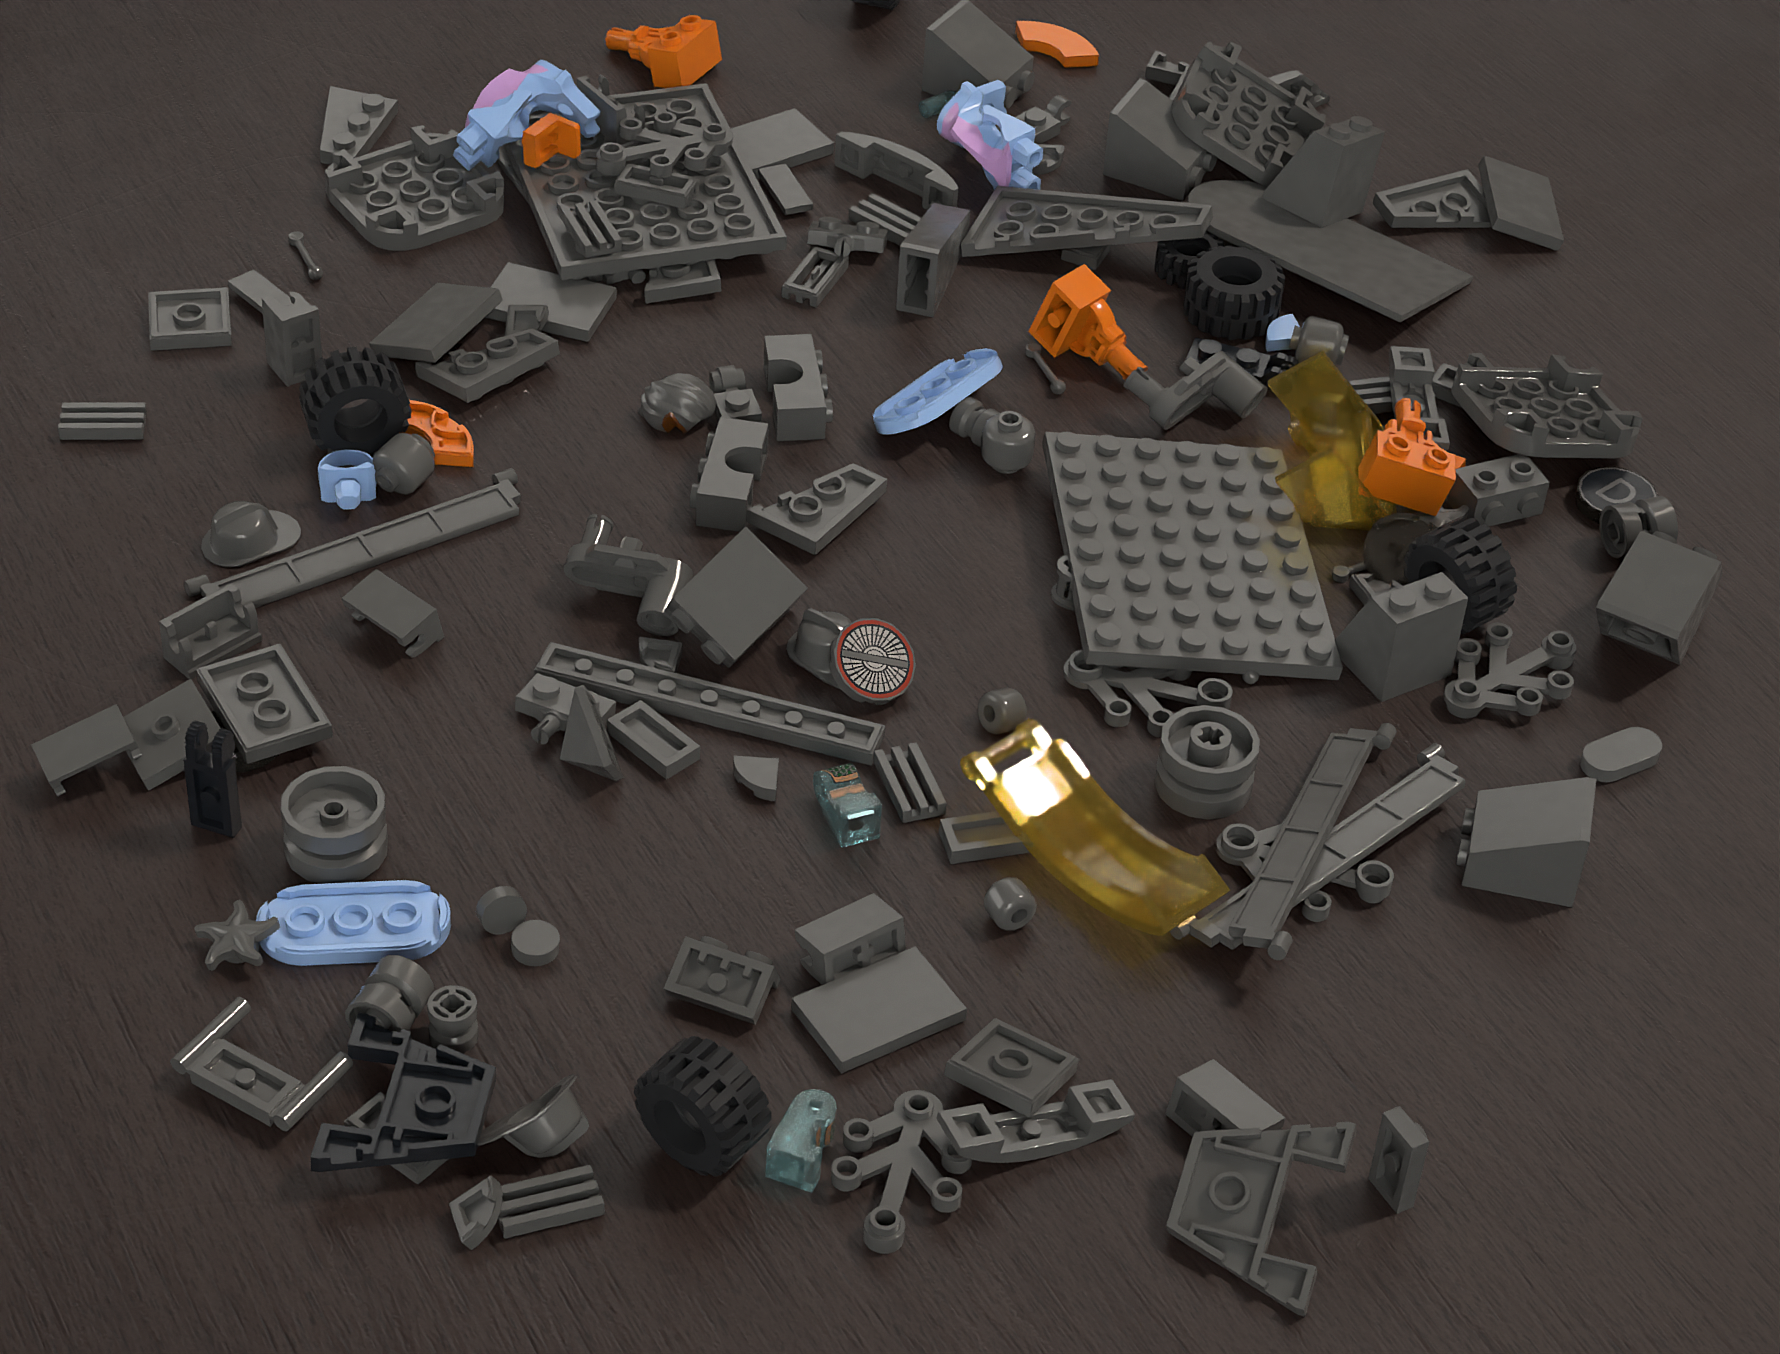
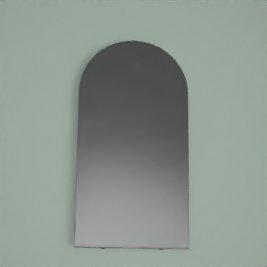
M1240 180L1210 181L1193 188L1188 196L1187 203L1212 205L1213 219L1207 228L1208 232L1238 247H1247L1250 250L1260 251L1264 256H1270L1274 259L1275 264L1398 322L1406 320L1472 283V275L1348 218L1321 228L1263 199V193L1267 186L1259 183Z

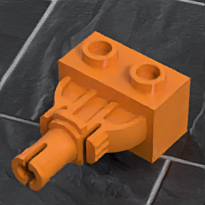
M697 15L685 16L675 26L660 29L641 25L635 31L613 27L611 28L612 30L607 32L605 38L608 49L627 51L631 59L642 61L646 67L650 68L655 87L672 88L691 85L722 60L716 21L701 19Z
M1085 264L1052 283L1028 332L1054 358L1071 349L1078 355L1091 357L1099 366L1108 362L1125 381L1138 367L1143 368L1145 372L1148 370V367L1125 346L1127 338L1125 332L1116 324L1113 312L1106 303L1111 289Z
M1402 398L1395 404L1396 420H1389L1383 431L1377 430L1359 465L1358 492L1436 517L1456 481L1455 454L1440 448L1433 441L1432 431L1427 430L1424 435L1426 423L1420 420V403L1414 400L1411 411V399Z

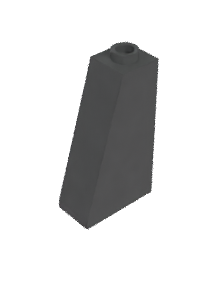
M933 203L904 239L900 246L896 310L934 317L962 255L961 243L969 231L970 210Z

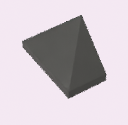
M580 685L574 689L560 760L617 781L624 778L598 706L594 697L585 686Z

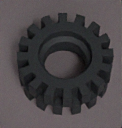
M1207 230L1202 238L1158 241L1155 272H1158V277L1161 280L1167 278V284L1172 286L1176 282L1178 283V288L1184 289L1191 260L1196 258L1197 254L1202 251L1208 252L1209 248H1223L1224 241L1223 239H1218L1212 233L1208 235Z

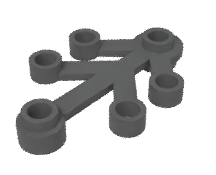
M661 111L654 115L655 131L642 129V122L639 119L625 118L620 121V137L625 140H638L648 144L623 148L618 143H604L596 153V169L601 174L616 176L620 175L626 167V161L651 157L650 173L655 177L665 178L672 175L673 166L685 152V167L692 171H701L707 167V160L710 156H719L728 152L729 146L733 142V134L719 123H709L702 128L676 122V115L667 111ZM672 133V134H676V135H680V136H685V137H676V136L667 135V134Z
M1492 623L1487 627L1484 640L1485 644L1489 647L1488 675L1476 681L1475 665L1480 660L1482 646L1474 639H1460L1455 656V661L1458 663L1457 680L1451 681L1446 685L1443 695L1448 711L1456 717L1465 719L1476 717L1485 707L1517 711L1522 715L1534 716L1540 712L1543 701L1542 694L1549 695L1555 699L1568 698L1571 695L1574 679L1569 673L1553 671L1548 675V678L1525 675L1544 665L1556 670L1569 668L1573 664L1576 653V644L1573 637L1564 631H1553L1543 639L1540 648L1507 664V649L1510 646L1513 631L1504 623ZM1508 689L1517 691V694L1515 696L1494 691Z
M1083 650L1072 653L1064 664L1063 675L1066 681L1077 688L1089 689L1105 708L1104 721L1112 727L1128 725L1132 707L1128 701L1118 698L1110 686L1122 688L1147 716V730L1156 737H1161L1162 726L1173 713L1163 708L1153 696L1197 706L1223 707L1228 710L1231 706L1233 690L1224 680L1217 678L1205 679L1199 683L1198 688L1159 680L1167 676L1173 680H1186L1191 676L1192 671L1127 667L1132 671L1122 672L1116 669L1124 666L1086 664Z
M1284 821L1282 824L1256 831L1246 824H1231L1218 836L1216 852L1225 862L1242 866L1253 881ZM1372 860L1360 864L1357 870L1349 868L1330 882L1355 888L1362 900L1368 903H1379L1391 893L1394 872L1387 864ZM1318 890L1303 900V916L1313 922L1326 920L1329 917L1332 904L1330 896Z
M923 1090L907 1091L896 1099L893 1112L871 1122L862 1118H854L847 1121L844 1125L843 1145L847 1150L854 1153L866 1152L872 1147L874 1141L901 1131L899 1141L859 1160L851 1156H842L832 1163L831 1183L841 1191L855 1190L862 1181L890 1169L880 1206L873 1209L864 1221L863 1240L866 1246L874 1252L881 1254L893 1253L904 1243L906 1224L903 1216L900 1215L911 1172L931 1196V1204L936 1210L949 1213L957 1210L961 1205V1184L954 1178L943 1177L919 1147L921 1138L926 1137L942 1155V1166L950 1173L961 1174L968 1171L971 1167V1159L965 1157L953 1158L950 1156L957 1154L936 1119L938 1112L943 1111V1105L930 1092ZM852 1134H863L864 1137L858 1138L852 1136ZM846 1171L853 1173V1175L844 1176L840 1173ZM940 1193H950L953 1196L943 1197Z

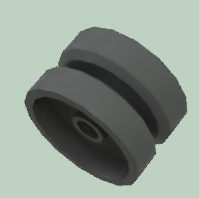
M1200 705L1186 707L1172 714L1162 726L1154 783L1159 797L1173 810L1194 818L1208 820L1224 818L1242 810L1251 799L1254 774L1259 755L1260 738L1255 727L1242 715L1223 707Z
M325 766L305 772L290 782L281 798V820L284 829L285 858L295 873L305 880L318 884L348 883L362 880L379 869L387 856L388 834L387 823L385 822V793L376 779L366 772L354 768Z

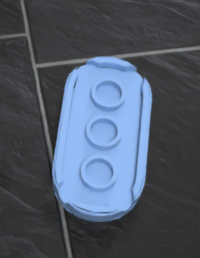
M987 348L972 350L964 354L965 359L955 362L953 358L936 365L875 409L873 420L877 432L880 434L901 433L938 418L990 381L1002 370L1003 365L997 352Z
M411 880L291 886L278 892L277 898L269 904L267 900L260 907L256 921H266L271 917L278 918L280 928L259 943L262 949L275 960L297 966L379 962L381 958L388 955H399L415 960L437 950L447 939L451 928L450 907L447 900L440 893L438 896L436 893L431 892L430 886Z

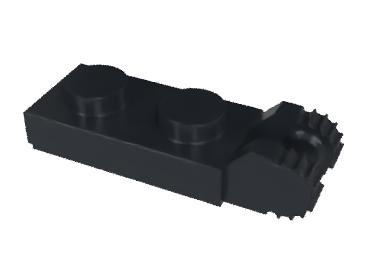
M1195 337L1186 357V360L1192 357L1202 364L1215 353L1223 351L1263 383L1268 390L1279 391V393L1289 392V389H1292L1295 382L1294 377L1295 375L1297 376L1300 369V363L1291 355L1287 356L1279 352L1271 356L1257 352L1254 349H1243L1222 344L1216 340H1205Z
M196 720L192 721V724H190L185 733L186 756L183 759L191 825L234 838L242 828L236 766L235 760L232 759L235 749L233 732L223 728L219 729L212 741V753L206 752L209 739L207 724Z

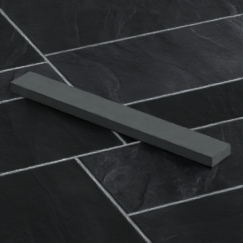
M553 642L549 643L534 669V676L539 673L575 687L584 685L588 691L616 702L633 705L642 700L656 712L870 766L873 764L874 751L879 750L885 737V725Z

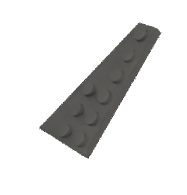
M997 186L963 239L961 252L962 257L1202 238L1213 219L1212 205Z

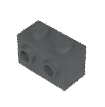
M1518 454L1455 469L1456 481L1448 493L1447 502L1453 509H1458L1462 505L1469 506L1466 520L1473 518L1478 520L1480 526L1485 524L1489 527L1542 514L1549 481L1528 456Z

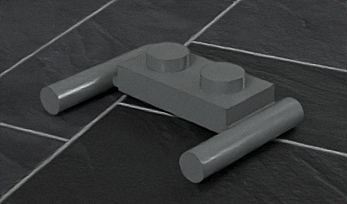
M236 997L170 1060L171 1066L180 1074H190L191 1083L268 1126L275 1123L279 1129L288 1131L353 1066V1061L346 1053L338 1052L306 1085L302 1084L300 1080L223 1039L251 1011L250 1004L244 998Z

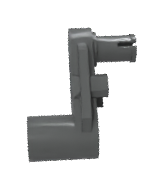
M1223 351L1215 353L1202 364L1189 357L1179 367L1186 376L1171 387L1164 388L1141 367L1134 370L1124 383L1125 389L1131 391L1149 406V417L1164 430L1171 428L1213 395L1239 417L1246 418L1258 407L1268 390L1263 383Z
M598 514L589 515L581 543L573 545L569 549L563 569L565 575L577 584L594 587L601 591L643 598L636 619L638 625L645 631L658 636L674 635L678 632V627L671 620L669 615L672 612L667 608V605L694 577L693 570L679 560L641 551L643 543L638 538L625 537L622 539L620 547L607 545L610 533L614 527L613 521L607 516L601 515L599 525L596 526Z

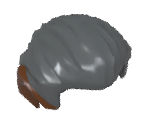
M676 373L665 376L659 381H653L650 386L645 387V393L641 395L642 405L638 409V414L643 416L649 425L656 430L669 433L676 426L682 433H686L699 421L712 417L717 402L711 389L701 379L691 374Z

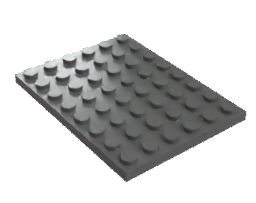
M707 83L610 95L633 115H635L634 105L638 103L645 111V127L651 131H655L654 115L661 111L674 113L678 123L699 128L709 123H719L731 131ZM534 111L529 118V127L552 112ZM601 132L595 137L586 138L580 133L581 155L573 159L557 153L536 169L524 164L522 139L504 144L561 280H581L588 276L602 274L618 275L624 271L656 267L658 269L661 266L687 264L690 262L695 264L699 261L712 259L727 260L736 256L756 253L769 254L773 251L786 250L787 236L734 134L733 142L729 146L728 152L719 156H710L707 160V167L704 170L692 171L687 169L684 165L685 157L680 158L673 166V173L699 178V190L696 194L693 193V198L691 201H688L686 209L614 194V182L619 175H604L596 169L597 151L600 150L601 145L611 142ZM597 200L622 239V251L585 258L560 218V206L568 205L569 209L574 211L576 203H583L585 208H589V201ZM579 220L578 223L590 240L592 247L597 246L594 240H591L583 222Z
M1045 431L1042 447L1064 555L1068 554V572L1072 574L1070 587L1086 664L1235 674L1255 671L1259 675L1339 680L1343 666L1282 450L1269 447L1253 448L1230 444L1214 445L1191 441L1176 442L1154 440L1151 438L1137 439L1115 437L1112 435L1098 436L1075 434L1072 432Z

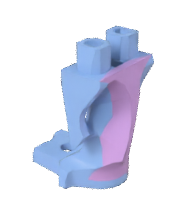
M545 60L537 61L525 71L507 69L482 90L473 109H470L468 112L465 129L457 135L456 141L459 147L454 150L453 156L468 171L480 161L487 167H491L500 157L499 147L521 140L523 131L529 127L530 115L538 110L560 114L564 118L580 125V133L584 137H595L600 132L595 119L600 115L601 111L577 88L569 72L561 70Z
M996 80L979 87H975L968 81L962 83L960 90L949 100L939 114L937 120L939 135L951 143L965 148L982 165L985 175L994 187V190L997 186L1040 190L1041 179L1032 174V169L1039 165L1043 159V148L1034 143L1035 128L1007 114L1003 103L1006 92L1004 83Z

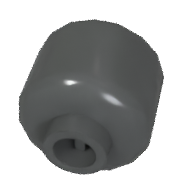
M1310 316L1304 321L1303 327L1294 326L1289 348L1296 350L1295 359L1298 360L1300 365L1329 372L1334 368L1335 364L1341 366L1349 335L1343 334L1344 329L1340 323Z
M1004 411L990 417L985 422L982 431L981 453L984 461L994 470L1001 473H1014L1026 467L1034 455L1036 437L1034 425L1028 418L1015 411Z
M398 433L393 436L373 457V465L376 470L375 480L378 485L387 492L395 491L403 495L414 492L434 472L435 453L432 446L418 434Z

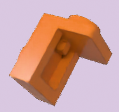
M549 113L525 129L522 137L524 164L536 169L557 153L573 159L580 156V125Z

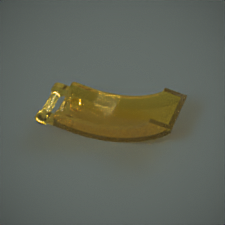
M1029 718L1016 726L1014 733L982 752L973 751L961 758L960 766L964 775L969 780L976 781L1008 827L1022 841L1027 850L1074 894L1097 910L1127 926L1151 935L1164 936L1231 891L1205 855H1191L1167 844L1127 815L1092 778L1065 740L1058 738L1052 742L1041 725L1034 719ZM1024 747L1033 751L1034 755L1004 773L997 774L992 768L995 764Z

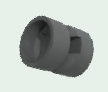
M1663 496L1637 500L1635 503L1626 502L1606 506L1601 512L1599 520L1601 540L1609 555L1614 558L1626 556L1640 531L1649 534L1658 531L1668 534L1677 540V516L1672 504Z
M399 955L385 956L380 959L367 978L365 986L360 988L346 1009V1022L352 1031L357 1014L360 1012L376 1017V1025L388 1030L401 1032V1029L409 1031L415 1022V1018L419 1016L429 997L434 992V984L429 974L411 959Z

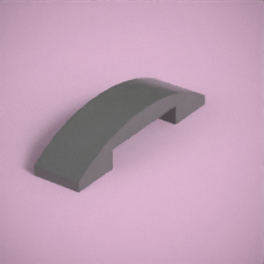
M842 131L836 134L835 166L862 179L873 173L923 197L922 208L926 210L933 203L957 207L959 187L951 176L932 160L912 149L882 138Z
M1391 346L1389 351V373L1394 419L1396 420L1395 404L1400 399H1411V411L1413 401H1418L1421 405L1420 420L1426 423L1424 435L1427 430L1432 431L1433 441L1440 448L1449 450L1450 440L1445 419H1439L1432 389L1435 371L1430 349Z
M1109 1079L1069 1087L1065 1101L1042 1105L1030 1118L1015 1110L990 1115L984 1104L981 1103L939 1111L936 1119L959 1156L981 1162L1011 1163L1054 1156L1092 1143L1132 1122L1135 1113L1114 1081Z

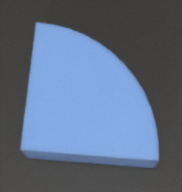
M1293 314L1281 316L1270 323L1265 340L1267 352L1290 349L1289 345L1294 326H1299Z

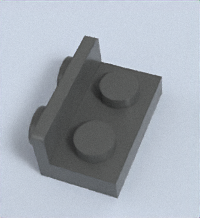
M685 936L663 988L665 993L669 996L756 1025L771 987L777 989L781 981L775 966L772 965L773 961L753 951H746L744 956L728 951L729 947L725 943L712 937L702 936L699 941Z

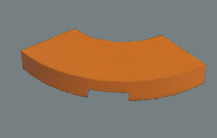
M1016 21L1015 32L1020 45L1026 51L1050 55L1059 60L1064 68L1098 65L1099 54L1097 50L1079 34L1053 24L1035 21Z
M409 400L411 408V418L407 419L409 426L406 432L399 433L418 434L426 439L434 450L435 465L473 467L474 447L467 428L449 418L448 412L424 402Z

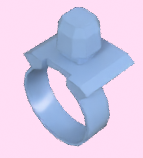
M351 449L338 450L326 455L319 462L318 466L321 500L327 503L337 502L340 508L346 510L355 509L360 504V501L375 499L377 482L375 480L376 470L374 469L373 458L365 452ZM354 465V467L343 468L339 466Z

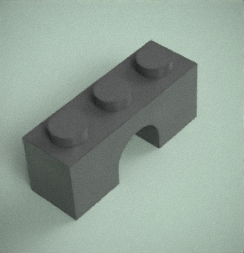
M812 334L764 336L763 369L767 391L773 392L772 418L776 440L825 439L826 423H832L833 406L831 398H827V375L820 374L823 372L821 349L815 350Z
M720 417L716 432H709L706 442V457L708 458L701 457L698 468V482L700 484L693 483L690 493V508H696V526L738 532L745 526L747 527V509L753 507L754 480H761L768 456L769 423Z

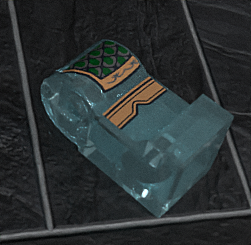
M848 763L815 771L813 786L817 801L841 848L880 838L882 804L875 793L869 794L855 766ZM849 819H858L865 825L857 831L848 830Z
M810 1089L799 1093L794 1098L767 1146L765 1177L813 1193L820 1179L822 1148L828 1146L833 1141L835 1134L837 1105L831 1094L823 1090Z

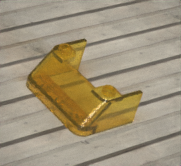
M1321 351L1269 379L1268 386L1290 411L1291 424L1288 425V431L1292 440L1297 446L1303 445L1309 452L1308 460L1275 477L1277 485L1294 503L1295 510L1300 514L1301 520L1304 523L1310 522L1314 527L1383 531L1396 524V504L1375 498L1358 478L1359 465L1377 430L1383 431L1384 428L1376 415L1325 352Z

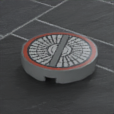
M860 618L846 625L832 641L830 651L832 650V660L829 662L830 671L838 687L851 699L861 703L866 701L868 703H875L874 705H884L902 695L912 683L916 668L914 650L906 636L893 624L878 618Z

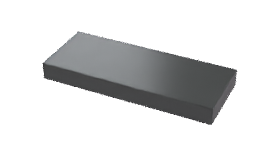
M787 164L758 169V176L784 215L813 210L812 201Z
M254 269L228 280L229 288L262 314V298L270 295L277 298L282 305L293 304L287 294Z

